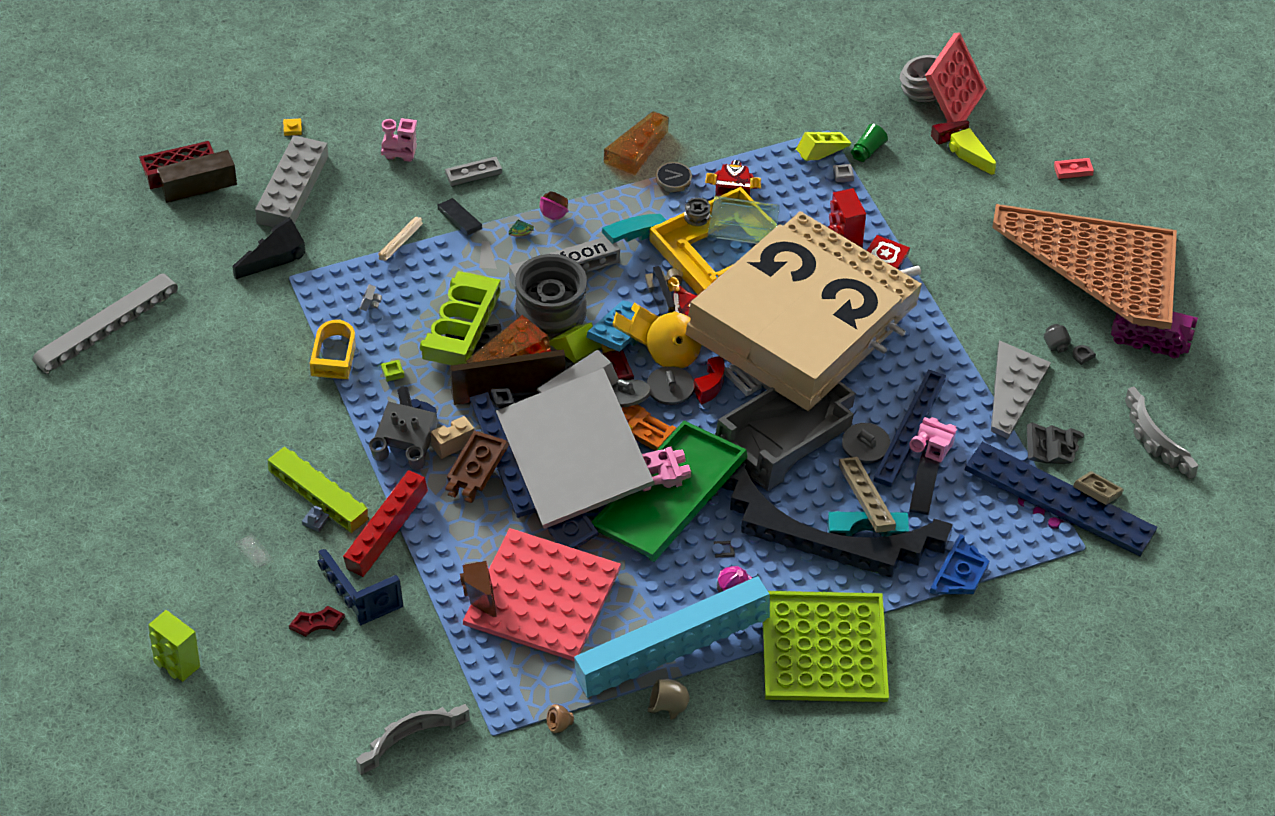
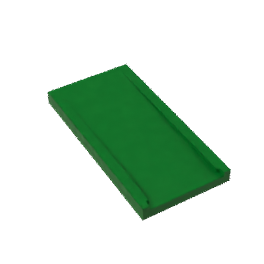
M683 421L656 451L665 450L667 447H671L673 451L683 449L686 462L680 463L678 466L689 465L691 477L682 480V486L676 487L675 485L667 488L663 484L653 485L651 490L645 492L640 490L610 502L594 518L592 524L599 533L649 557V560L655 562L747 459L746 449L687 421Z

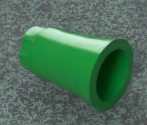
M869 124L851 150L853 158L864 162L880 146L888 141L887 133L880 126Z

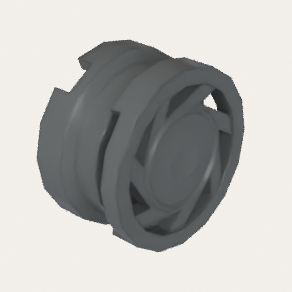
M691 198L688 200V203L685 204V221L693 226L705 225L710 218L709 202L703 198Z

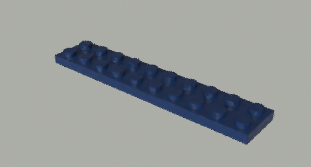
M983 441L964 469L1140 557L1158 528L1110 503L1105 505L1074 488L1073 485Z

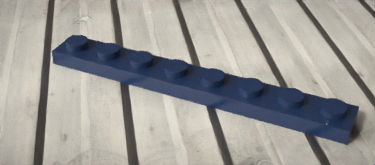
M928 369L874 475V482L892 488L911 450L909 443L913 437L918 436L920 424L925 417L927 418L946 380V375Z
M486 392L470 397V403L482 432L507 440L489 393ZM509 445L497 465V470L516 517L520 518L536 513V510Z

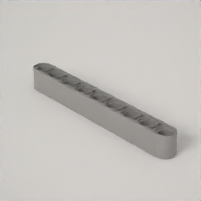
M166 274L156 276L38 350L34 354L32 361L44 373L48 374L50 370H55L64 364V361L67 359L70 360L77 356L83 349H88L95 344L94 342L104 339L113 330H118L125 325L124 323L134 320L143 311H148L154 307V304L160 303L167 299L170 294L176 293L178 285Z

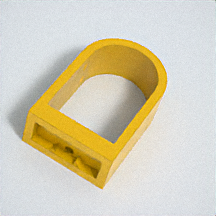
M331 320L319 327L310 360L311 376L349 380L356 347L355 331L349 323L343 320ZM340 335L350 340L345 361L319 359L321 346L326 338Z

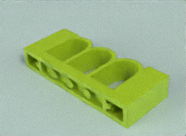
M458 271L455 278L452 277L450 289L448 290V302L444 303L439 310L440 319L431 325V333H427L425 340H422L420 343L422 359L447 365L469 362L501 294L500 279ZM467 299L481 302V305L467 303L458 300ZM450 317L467 318L473 320V322L461 321ZM451 334L455 336L465 337V339L463 341L441 335Z

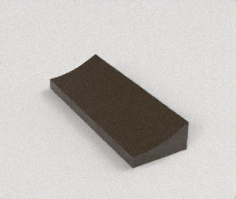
M564 349L451 365V393L454 405L470 403V397L486 392L489 393L492 400L491 389L509 388L511 393L537 391L539 387L566 370Z

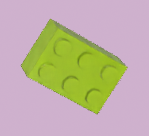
M168 610L162 612L148 624L153 661L159 668L164 667L172 678H178L182 682L200 668L196 632Z

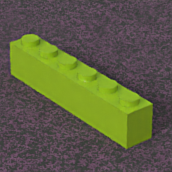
M284 446L268 459L269 472L313 505L322 508L324 513L329 514L330 518L350 533H353L368 520V508L364 503H359L349 492L343 491L337 483L331 482L321 471L315 470L309 462L299 458L294 451H290Z

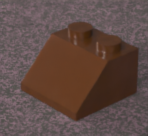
M487 561L462 565L463 573H460L464 596L469 597L470 604L492 617H496L493 586Z

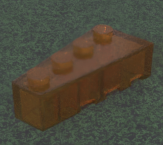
M652 111L604 149V163L636 175L668 132L669 117Z
M522 314L466 360V363L535 354L542 350L547 351L551 349L548 335Z

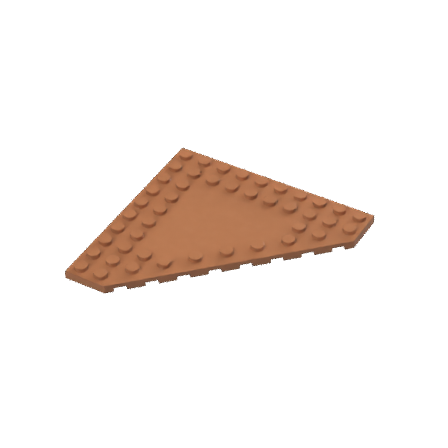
M996 204L993 229L1132 324L1152 326L1158 329H1171L1177 230Z

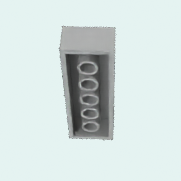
M293 135L255 209L257 224L274 227L289 217L295 224L328 159V146L326 142Z

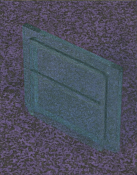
M715 196L712 214L710 215L708 237L757 244L778 226L780 205Z

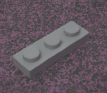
M497 157L445 169V175L450 186L502 174V167Z

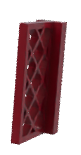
M205 141L140 156L139 160L148 180L149 188L154 189L162 187L157 168L162 167L158 166L159 163H163V166L178 163L175 161L176 159L186 161L193 159L194 155L201 157L213 154L214 151L210 142ZM207 147L205 151L199 150L200 148ZM182 152H189V154H188L187 156H186V155H182L181 153H182ZM171 156L169 160L165 159L164 157ZM147 160H154V162H153L152 164H151V163H147V162H145V161H147Z

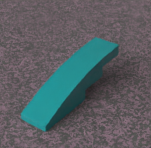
M661 214L635 216L603 227L602 234L612 244L622 239L629 242L639 238L642 241L650 237V228L667 220Z

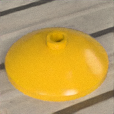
M667 313L658 317L650 326L647 334V348L653 360L660 366L685 368L698 357L702 345L685 335L687 323L691 319L687 315ZM677 337L681 339L680 344L676 342Z

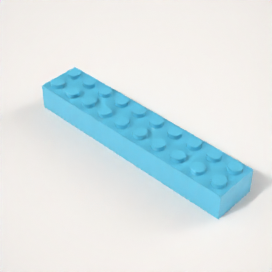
M757 576L574 656L576 679L587 698L598 695L602 691L616 687L624 681L637 678L642 673L655 670L658 666L673 662L676 658L685 654H691L701 647L709 646L719 639L727 638L737 631L745 630L753 624L763 622L770 617L769 592Z

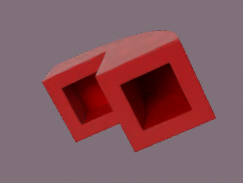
M721 356L709 358L707 360L708 375L694 379V393L701 405L715 398L722 389L725 364Z

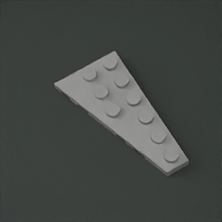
M999 340L991 432L1008 439L1044 378L1051 362Z

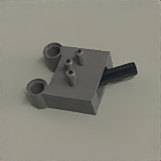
M400 386L397 389L400 404L388 401L375 437L369 442L372 457L377 461H383L389 456L387 446L407 450L406 457L410 468L419 470L426 463L425 456L431 442V431L436 429L438 419L435 412L414 408L409 388Z

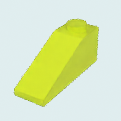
M970 128L951 134L949 143L951 152H955L959 158L991 175L995 174L996 161Z
M805 132L796 150L801 158L806 161L820 160L849 147L851 142L841 132Z

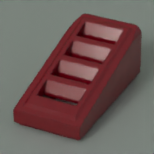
M965 120L932 125L931 137L937 145L949 142L951 134L959 132V129L961 131L968 129L970 122Z

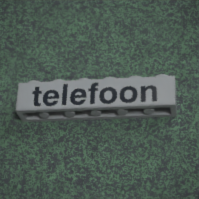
M606 237L549 253L567 256L575 260L582 266L585 273L620 262V248L617 243L612 244ZM526 261L509 265V279L514 288L516 273Z

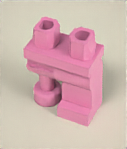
M401 118L397 130L398 135L393 133L396 130V122L392 119L384 120L382 122V130L385 132L381 145V155H385L386 159L393 160L395 157H401L404 161H412L417 147V120Z
M925 417L920 424L918 436L912 438L909 446L911 450L919 453L924 450L927 442L928 446L925 457L942 462L953 446L957 431L956 426L952 424L944 425L936 418L931 417L929 419ZM932 452H939L940 455H935Z
M667 447L665 450L642 454L650 474L658 473V475L652 477L655 485L663 484L667 488L675 485L678 487L682 486V480L691 477L689 465L678 466V464L686 462L683 449L673 451L671 447ZM651 486L643 489V491L651 490Z

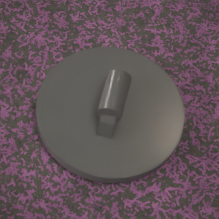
M665 366L658 368L647 379L651 389L650 396L662 404L676 405L683 403L694 392L692 376L686 370L679 367Z
M619 379L618 383L612 386L621 408L637 405L645 401L651 394L649 384L641 380Z
M871 423L852 425L844 432L842 438L844 452L850 458L858 457L861 463H874L882 460L890 446V438L886 431Z

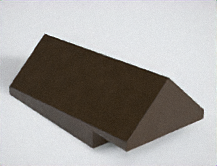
M228 150L157 168L166 203L237 185L235 164Z

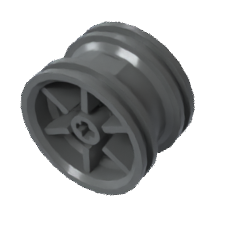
M544 254L533 257L521 265L515 278L517 296L515 311L517 320L523 328L529 324L539 337L555 338L571 328L583 324L587 311L585 297L587 277L580 264L567 256Z

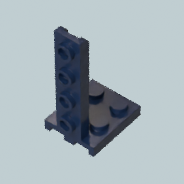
M326 549L318 551L319 560H317L320 570H325L328 581L334 583L338 595H342L346 606L354 611L360 626L404 607L400 579L397 575L357 592Z

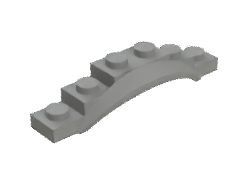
M1134 386L1128 388L1125 402L1131 408L1129 417L1131 422L1135 424L1134 435L1136 439H1140L1146 451L1155 458L1161 455L1164 463H1168L1171 468L1179 466L1180 472L1186 474L1189 479L1196 477L1199 465L1191 457V454L1168 438L1155 425L1146 410L1144 396Z
M463 704L459 707H454L449 712H446L443 707L433 711L420 710L389 724L384 728L385 733L370 743L371 751L365 752L356 758L358 772L362 775L378 767L379 758L396 742L412 733L438 726H450L453 729L469 721V708L466 704Z

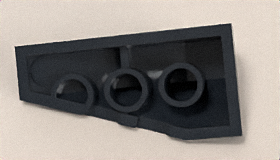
M290 217L274 226L270 230L272 233L265 240L262 238L258 241L259 245L256 249L248 251L233 265L235 279L278 267L303 257L305 254V242Z

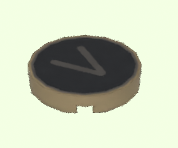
M669 162L657 169L656 181L666 191L679 192L685 190V187H689L692 181V173L682 163Z

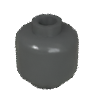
M1054 324L1046 329L1044 340L1049 350L1057 351L1058 353L1066 351L1071 343V337L1066 327Z

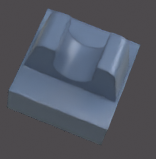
M314 506L302 520V525L320 532L329 520V514L324 513L322 508Z

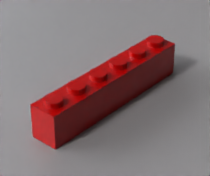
M410 470L406 472L344 554L343 558L347 570L362 577L366 575L428 492L425 477Z

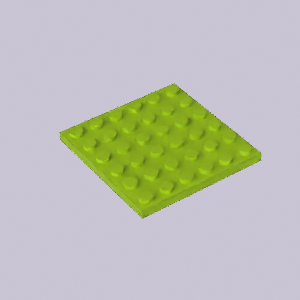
M768 591L770 597V617L762 622L765 700L888 702L889 689L883 593Z

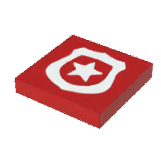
M876 235L866 251L899 269L909 254L910 247Z

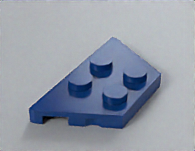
M959 534L930 588V593L974 594L990 561L980 554L974 545L970 546L964 540L965 537L962 534Z

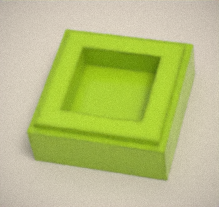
M399 360L381 364V370L386 382L405 377Z

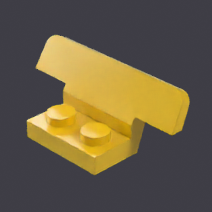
M635 302L631 307V310L635 312L632 320L616 312L613 326L647 346L648 330L659 316Z

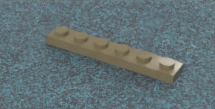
M859 458L839 459V467L876 533L895 530L896 523Z

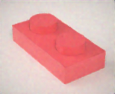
M1090 158L1054 162L1058 179L1093 176L1094 170Z

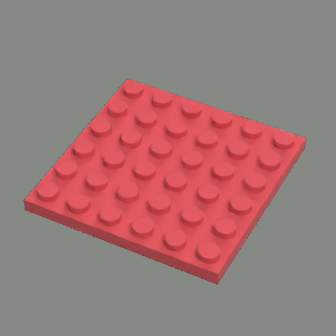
M509 528L489 567L497 616L492 617L471 604L463 619V625L574 661V656L579 655L621 569V564Z

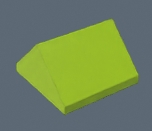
M592 322L575 326L549 341V344L555 349H564L565 356L575 364L596 350H601L600 343L587 338L588 330L593 327Z

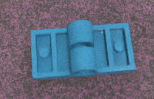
M622 300L588 330L587 338L619 352L628 344L635 346L638 342L637 340L613 326L616 312L632 320L635 314L631 310L633 304Z

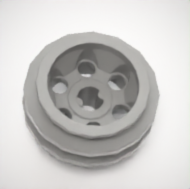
M922 55L913 58L906 63L900 72L901 88L904 94L912 100L918 102L937 100L925 75L938 56Z

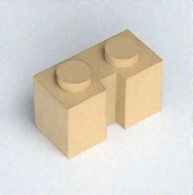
M465 416L451 422V427L447 428L443 425L431 431V446L439 457L443 459L464 448L474 431V427Z

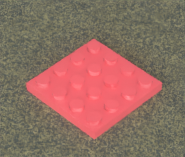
M954 33L925 75L947 119V123L965 121L987 90L961 34Z

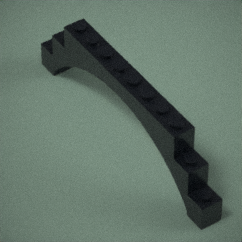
M745 462L739 466L722 486L726 490L733 491L730 510L744 513L741 533L891 578L899 560L918 566L925 548L944 554L952 533L953 524L938 519H933L932 523L921 528L884 537L842 536L815 529L789 517L769 502L750 479L746 471Z

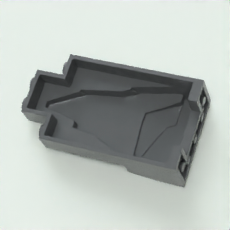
M840 381L816 405L807 411L771 387L718 419L715 435L747 450L748 457L744 462L746 463V471L749 477L766 491H769L784 481L785 474L798 460L851 427L854 414L849 409L853 407L856 393Z

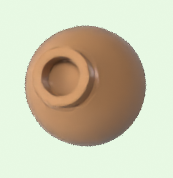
M553 704L547 712V725L552 733H560L574 722L573 713L568 712L561 705Z

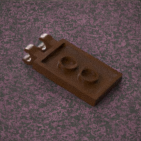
M474 430L447 475V479L450 481L445 487V490L449 491L448 496L455 498L458 495L459 487L464 488L462 496L466 497L464 500L472 503L475 499L476 491H483L509 446L508 441Z

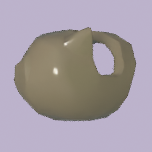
M656 680L652 688L648 712L655 714L660 710H667L670 719H675L679 713L686 709L690 697L687 688L676 680Z

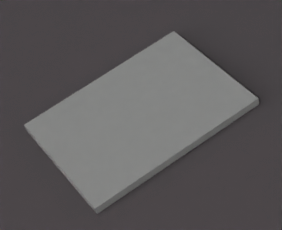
M604 368L496 411L544 529L655 485Z

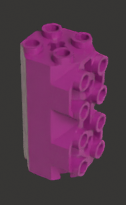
M1173 311L1171 329H1158L1152 326L1132 324L1116 313L1111 335L1117 344L1133 346L1136 349H1140L1143 345L1148 344L1152 353H1160L1171 358H1178L1180 354L1189 353L1191 343L1188 341L1193 340L1195 330L1192 328L1196 327L1198 318Z

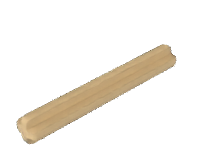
M414 217L378 253L379 260L387 261L422 226V218Z

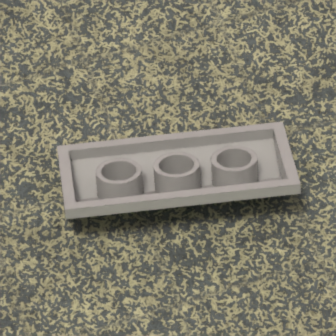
M596 350L539 387L537 391L542 393L604 368L611 386L618 383L619 379L612 363L599 350Z

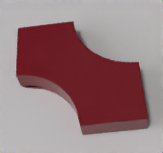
M326 606L323 610L316 613L301 611L290 623L289 629L305 637L319 629L335 631L345 618V614L330 606Z

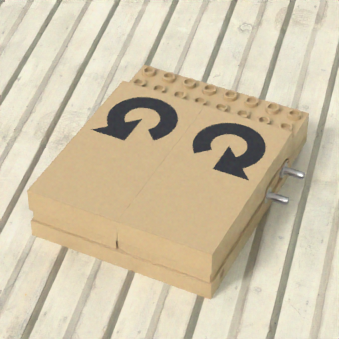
M800 211L784 226L779 224L691 301L688 314L691 319L687 323L685 335L770 388H775V391L809 411L874 349L885 354L887 348L880 343L893 331L901 336L905 335L906 331L896 324L917 305L922 284Z

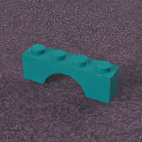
M835 511L828 513V533L852 537L860 531L876 532L865 512ZM890 512L896 523L895 530L878 532V534L884 537L909 532L908 513Z

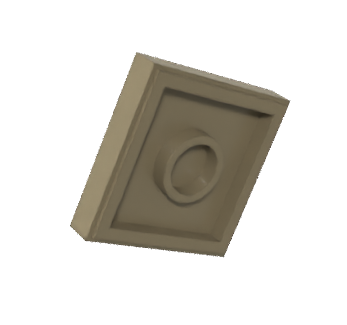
M1092 471L1077 479L1073 485L1074 488L1105 505L1120 497L1124 491L1123 488Z

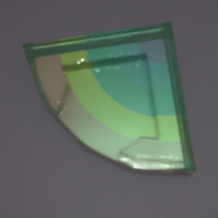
M518 219L510 228L509 235L514 237L528 235L534 231V226Z

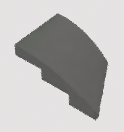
M1032 422L1027 425L1028 459L1040 463L1070 464L1075 458V452L1079 449L1077 445L1078 439H1082L1084 433L1072 428L1065 431L1053 425L1045 428Z

